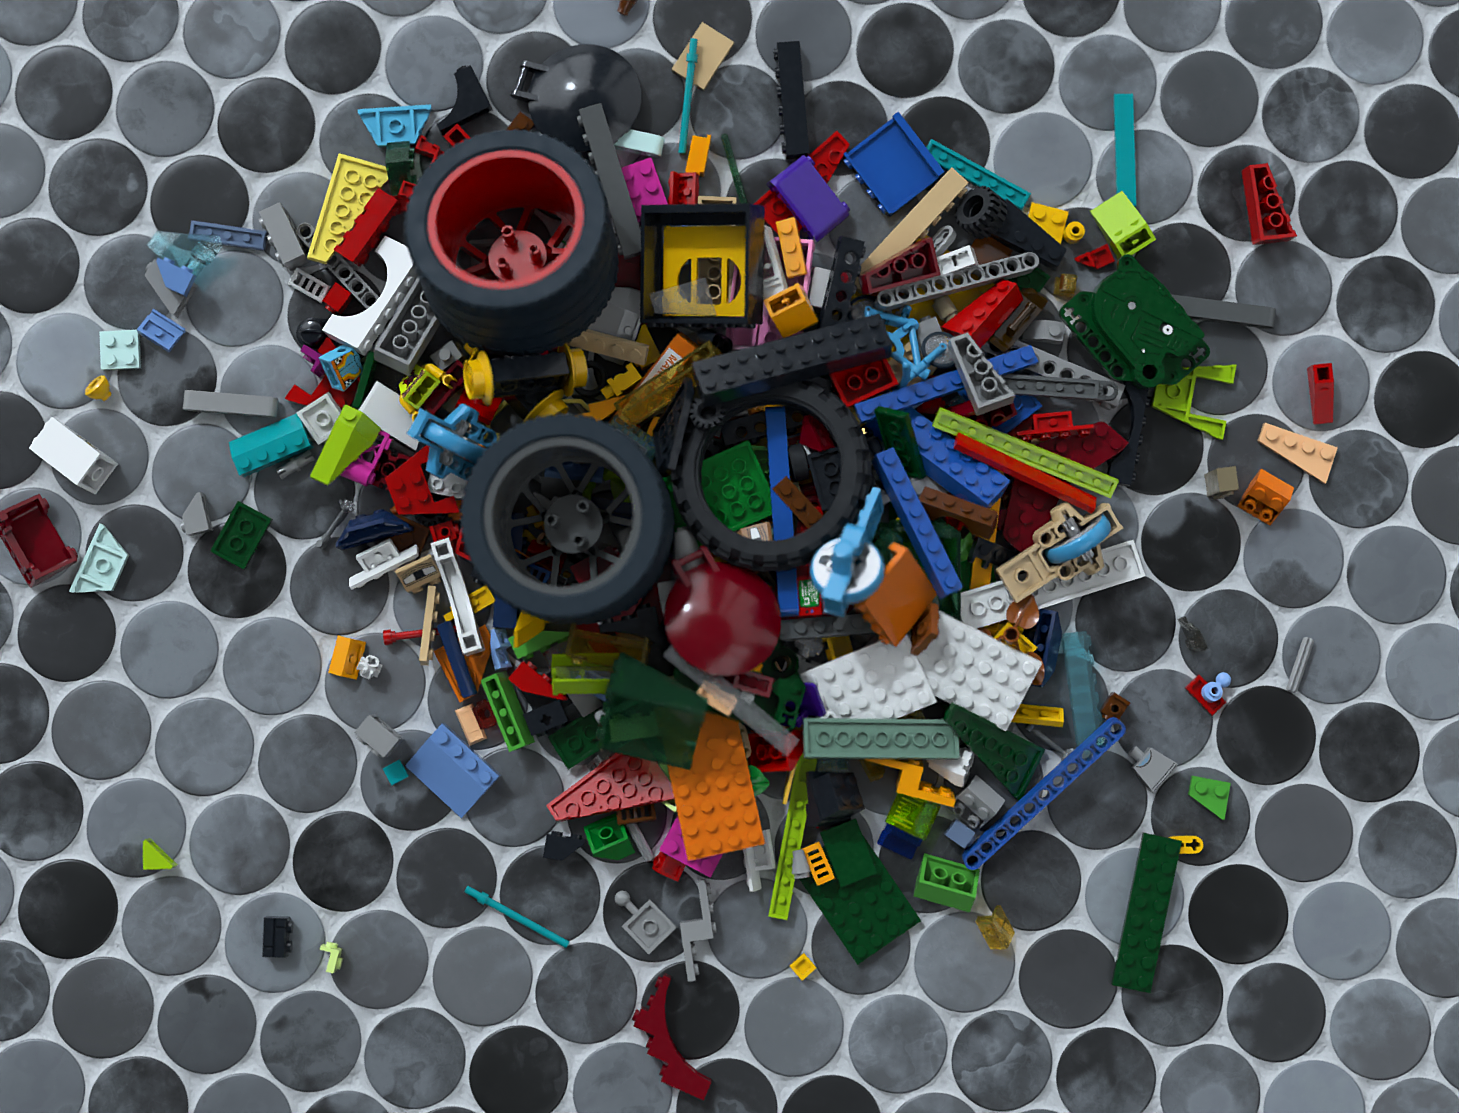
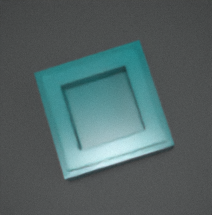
M401 759L383 768L391 786L409 777Z

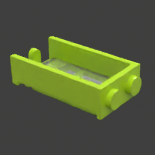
M552 654L551 677L553 696H558V693H620V695H623L624 687H628V676H624L626 674V662H623L622 654Z

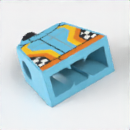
M342 345L320 356L319 360L331 387L345 391L362 373L363 366L360 360L365 356L356 352L352 347Z

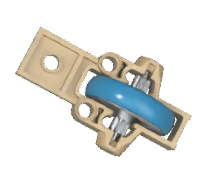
M1068 502L1061 503L1050 511L1052 520L1034 532L1032 538L1034 544L995 569L1014 602L1018 603L1054 578L1069 580L1082 571L1087 576L1093 575L1105 566L1100 543L1123 529V526L1120 525L1114 515L1110 504L1101 503L1093 513L1088 512L1083 516ZM1061 524L1063 529L1058 531V526ZM1045 533L1047 535V539L1044 543H1042L1041 536ZM1043 550H1044V554H1045L1046 558H1047L1051 563H1054V564L1051 565L1050 567L1048 566V564L1046 563L1045 559L1043 558V556H1042V554H1041ZM1080 556L1082 561L1077 564V559ZM1065 566L1066 572L1064 575H1061L1060 569ZM1024 570L1026 578L1023 581H1019L1018 573Z

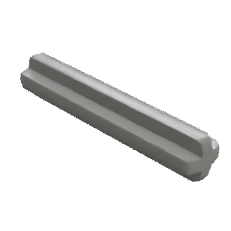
M1304 637L1286 687V690L1296 693L1314 643L1313 639Z
M625 809L622 811L623 820H627ZM637 823L627 824L626 827L646 862L653 860L655 856Z

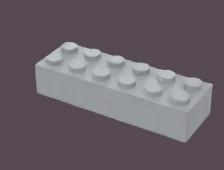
M418 277L374 348V360L408 376L440 325L439 319L436 318L428 303Z

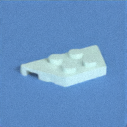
M99 524L69 592L114 591L129 555L105 525Z

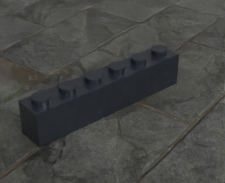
M800 41L777 42L776 49H773L774 61L778 60V67L775 68V78L779 79L780 86H776L777 98H781V105H778V114L783 118V123L780 124V135H784L785 141L781 142L782 154H786V159H797L802 155L807 157L809 155Z

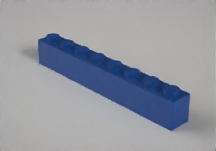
M892 447L876 454L871 462L939 599L942 600L957 593L963 586L894 448Z

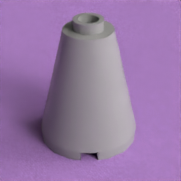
M687 527L677 528V532L673 534L672 560H678L691 554L700 547L697 539ZM700 557L682 566V569L686 572L704 563V560ZM671 568V580H678Z

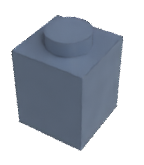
M955 818L944 833V835L964 849L966 846L970 847L975 840V832Z

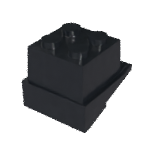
M839 770L806 772L808 797L806 816L808 828L837 826L852 820L851 816L865 809L854 772L839 773Z

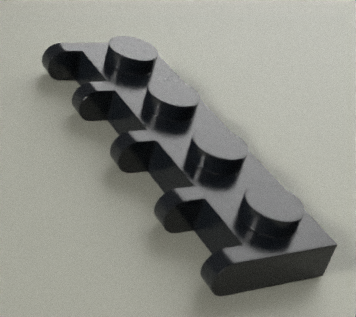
M975 536L967 562L973 563L975 558H979L982 560V568L987 569L989 563L996 565L998 568L1020 553ZM1022 570L1018 573V575L1024 574L1026 572Z

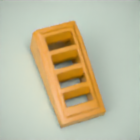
M819 841L802 848L817 886L835 878ZM813 850H819L818 853L813 854L811 856H808L807 854ZM819 856L822 857V860H819L815 863H811L810 861ZM823 863L826 866L819 870H814V867H817ZM825 871H828L829 873L821 878L817 877L818 874H821Z

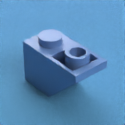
M164 257L163 260L157 258L156 262L165 286L169 290L187 297L196 279V276L192 274L193 270L183 265L179 268L169 258Z

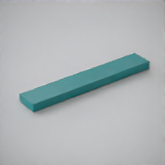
M1114 94L1116 194L1123 191L1134 207H1136L1133 94Z
M932 139L926 147L941 168L949 171L952 167L970 184L976 187H989L1004 201L1008 199L1021 211L1031 195L1028 191Z

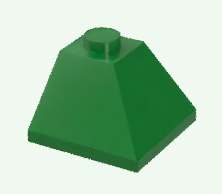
M616 813L583 827L594 857L620 860L636 853L625 825H618Z

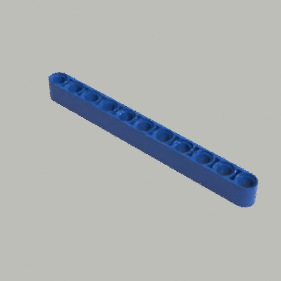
M785 406L765 407L774 541L794 537L792 511L772 490L784 477L787 476L790 479ZM796 568L780 572L776 571L777 596L781 617L799 616Z
M1112 717L1096 729L962 853V860L966 868L976 870L1125 734L1124 724L1118 718ZM1119 724V729L1111 732L1112 725ZM1105 737L1103 744H1096L1098 738ZM1090 750L1089 757L1082 758V753ZM1070 764H1076L1075 770H1067ZM1056 777H1062L1059 784H1053V780ZM1047 790L1048 792L1045 797H1039L1040 791ZM1033 803L1031 810H1024L1026 804ZM1018 816L1019 820L1017 823H1010L1012 817ZM998 830H1005L1002 836H996ZM988 842L991 844L988 849H981L984 843ZM976 856L974 862H967L968 857Z

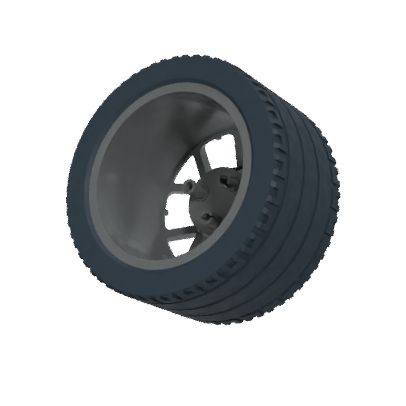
M560 413L557 416L552 414L543 417L539 416L536 417V420L529 419L527 422L516 425V428L507 430L508 432L500 435L496 442L493 441L491 446L483 452L482 458L479 457L476 466L471 470L473 473L467 479L468 482L464 488L465 495L462 496L461 500L462 508H460L462 517H460L461 534L464 535L462 540L466 548L465 551L470 556L469 561L473 565L475 572L481 576L480 579L497 597L512 607L545 621L565 625L599 623L604 619L618 616L622 611H627L639 603L638 600L640 598L643 599L652 590V585L657 583L661 574H663L664 565H667L672 550L670 548L673 545V534L675 532L673 529V525H675L674 509L672 508L670 493L661 474L644 451L621 430H617L614 426L602 420L596 421L593 417L579 414L575 416L569 413ZM584 461L591 463L590 468L577 488L574 487L562 465L563 462ZM554 466L560 473L570 493L557 499L548 509H545L528 489L527 483L542 470ZM601 466L616 474L625 483V489L606 510L599 509L591 500L583 496L584 491ZM523 492L540 514L512 520L514 504L518 495ZM631 495L633 520L612 516L613 512ZM544 522V531L550 542L551 549L525 560L519 559L513 546L511 529L517 526ZM609 522L632 527L629 542L620 558L600 550L596 543L601 535L603 525ZM583 552L587 554L590 561L591 581L571 587H557L561 556L564 553L576 554ZM553 556L551 579L548 585L534 577L526 569L527 566ZM597 557L614 563L609 570L598 577Z

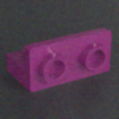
M303 345L300 350L304 354L303 358L313 364L310 371L319 378L326 373L319 360V357L322 355Z

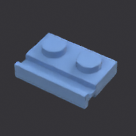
M155 309L137 328V333L169 353L186 332L185 328Z

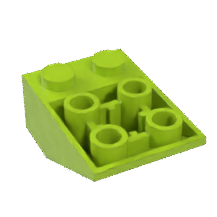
M1123 191L1090 211L1117 259L1125 254L1133 255L1156 240L1146 221Z

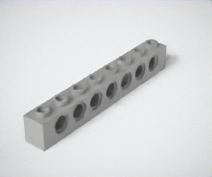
M1017 340L1009 351L1029 345ZM989 341L980 348L985 358L987 356L993 358L1005 354L1001 350L998 352L993 351ZM1033 346L1032 348L1038 359L1037 365L1016 371L1022 373V371L1027 372L1030 376L1061 377V374L1066 372L1070 375V378L1114 382L1118 387V395L1114 400H1085L1091 403L1096 401L1100 403V407L1107 410L1117 407L1125 385ZM1044 365L1052 367V374L1045 373ZM1104 387L1106 396H1111L1114 393L1112 387Z

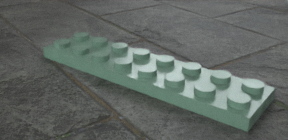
M803 718L802 720L803 756L808 759H959L958 735L944 720Z

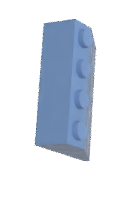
M442 723L405 765L460 818H463L501 776L445 723Z

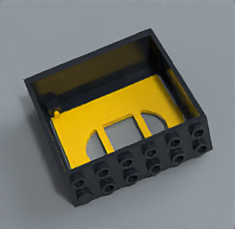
M750 203L641 205L640 323H647V327L756 328V324H763L765 206ZM707 225H746V226H707ZM699 258L722 259L721 304L719 305L698 304ZM690 259L691 303L682 296L679 288L680 271ZM729 259L737 265L741 275L740 290L730 303H728ZM668 316H744V317H668Z

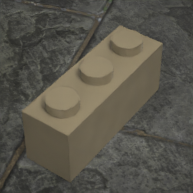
M1236 466L1217 468L1204 474L1207 497L1213 496L1214 500L1223 499L1229 495H1234L1233 492L1239 490Z

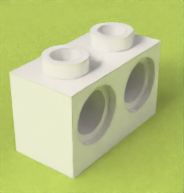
M970 245L937 257L941 275L979 265L975 251Z

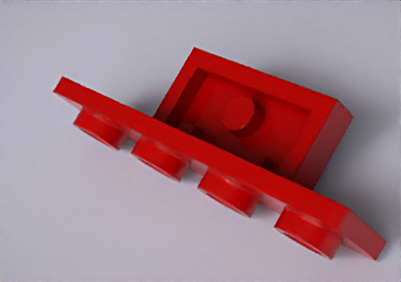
M1071 411L1033 414L1034 430L1018 431L1015 438L1030 442L1032 439L1040 438L1041 441L1050 440L1051 437L1058 436L1060 439L1069 438L1071 435L1085 437L1093 433L1094 424L1073 426Z

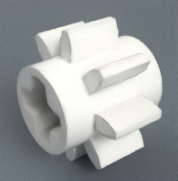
M372 655L366 658L362 656L357 666V670H360V675L366 679H370L373 676L377 678L382 668L378 658Z

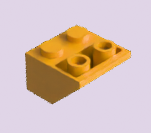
M799 283L763 300L783 338L790 337L819 322L804 288Z

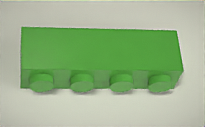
M503 671L482 679L481 683L508 750L512 752L535 743V740L531 736L513 685L508 679V673Z

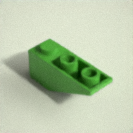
M542 631L518 648H514V636L509 637L508 640L517 659L526 661L534 657V652L540 650L543 653L551 649V644L557 642L560 645L568 641L571 633Z

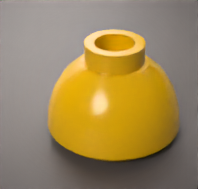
M104 375L95 378L85 389V395L95 400H107L112 394L109 391L110 385Z

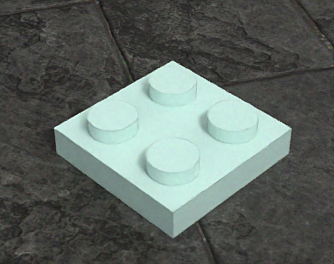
M137 330L99 332L101 370L141 369L140 334L137 333Z

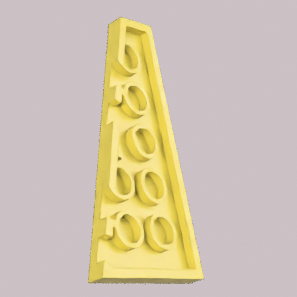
M338 154L308 252V260L323 264L328 263L336 252L333 249L337 244L339 246L342 244L346 231L353 229L354 220L360 214H364L365 205L378 188L382 189L394 173L393 168Z

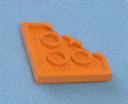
M486 625L479 627L485 651L470 656L464 655L477 694L491 654V634ZM444 646L435 650L434 653L459 702L461 703L470 698H462Z

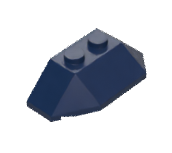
M380 509L374 511L372 515L361 514L355 516L354 520L348 522L335 545L340 550H346L415 530L410 524L390 512Z
M1039 609L1037 624L1030 629H1024L1022 634L1038 647L1034 653L1040 656L1044 664L1045 673L1042 684L1031 686L1043 688L1055 672L1062 629L1057 611Z

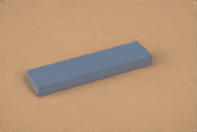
M191 220L188 239L191 241L265 251L268 233L261 230Z

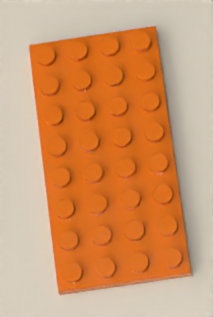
M677 702L655 706L687 860L691 861L765 844L739 723L726 717L706 713L703 710Z

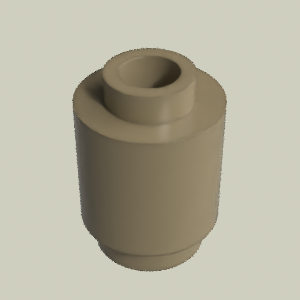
M942 296L933 300L934 304L932 307L942 322H948L957 314L958 310L949 296Z

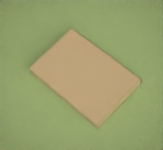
M702 22L692 37L698 39L696 52L698 54V61L695 63L693 85L704 91L734 45V42ZM690 41L672 68L674 73L685 80L688 65L686 57L687 53H689Z

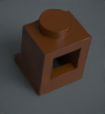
M1111 692L1099 710L1103 714L1101 717L1105 720L1112 717L1120 719L1126 708L1130 705V702L1117 693ZM1113 705H1116L1118 707V710L1115 713L1111 710V707Z

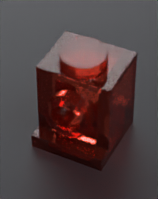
M487 699L477 702L476 707L472 708L480 730H486L498 724ZM486 710H489L490 712L489 717L485 716Z

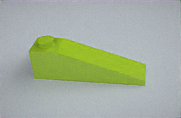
M345 404L331 430L310 478L328 486L345 471L348 465L353 461L355 462L366 449L368 450L374 444L381 428L363 412Z

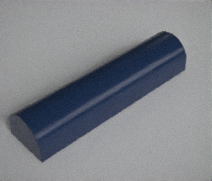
M447 621L438 624L437 630L462 698L465 699L477 694L452 622Z

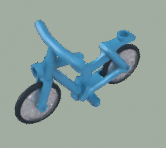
M861 295L850 302L852 310L850 315H847L849 321L880 313L884 324L899 328L893 333L887 331L891 342L896 348V351L891 353V357L902 365L903 371L900 384L893 391L907 387L908 383L917 376L926 381L931 371L927 369L930 365L937 368H949L955 365L948 349L949 339L954 336L946 332L931 333L923 340L921 351L924 359L921 361L916 334L919 323L916 319L909 318L912 309L909 305H905L901 316L887 313V311L877 310L874 306L876 297L871 295ZM908 333L914 364L903 357L905 350L900 339Z

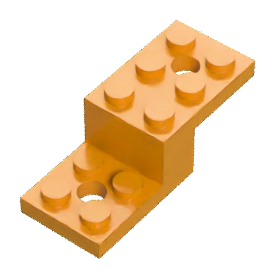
M865 759L866 761L899 769L895 783L897 793L954 807L955 796L951 788L946 786L933 787L932 783L921 781L920 783L924 769L922 760Z

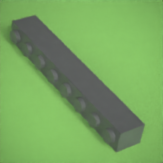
M599 103L579 109L580 116H577L579 127H584L585 134L582 135L585 146L589 145L591 150L588 156L591 164L595 163L597 169L595 174L598 175L605 192L610 218H612L614 224L612 226L614 236L618 237L619 244H616L619 256L623 255L624 260L641 255V230L602 104Z

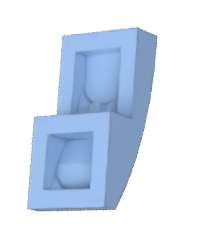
M505 628L491 630L490 647L495 671L507 670L512 667L506 651L507 648L511 647Z

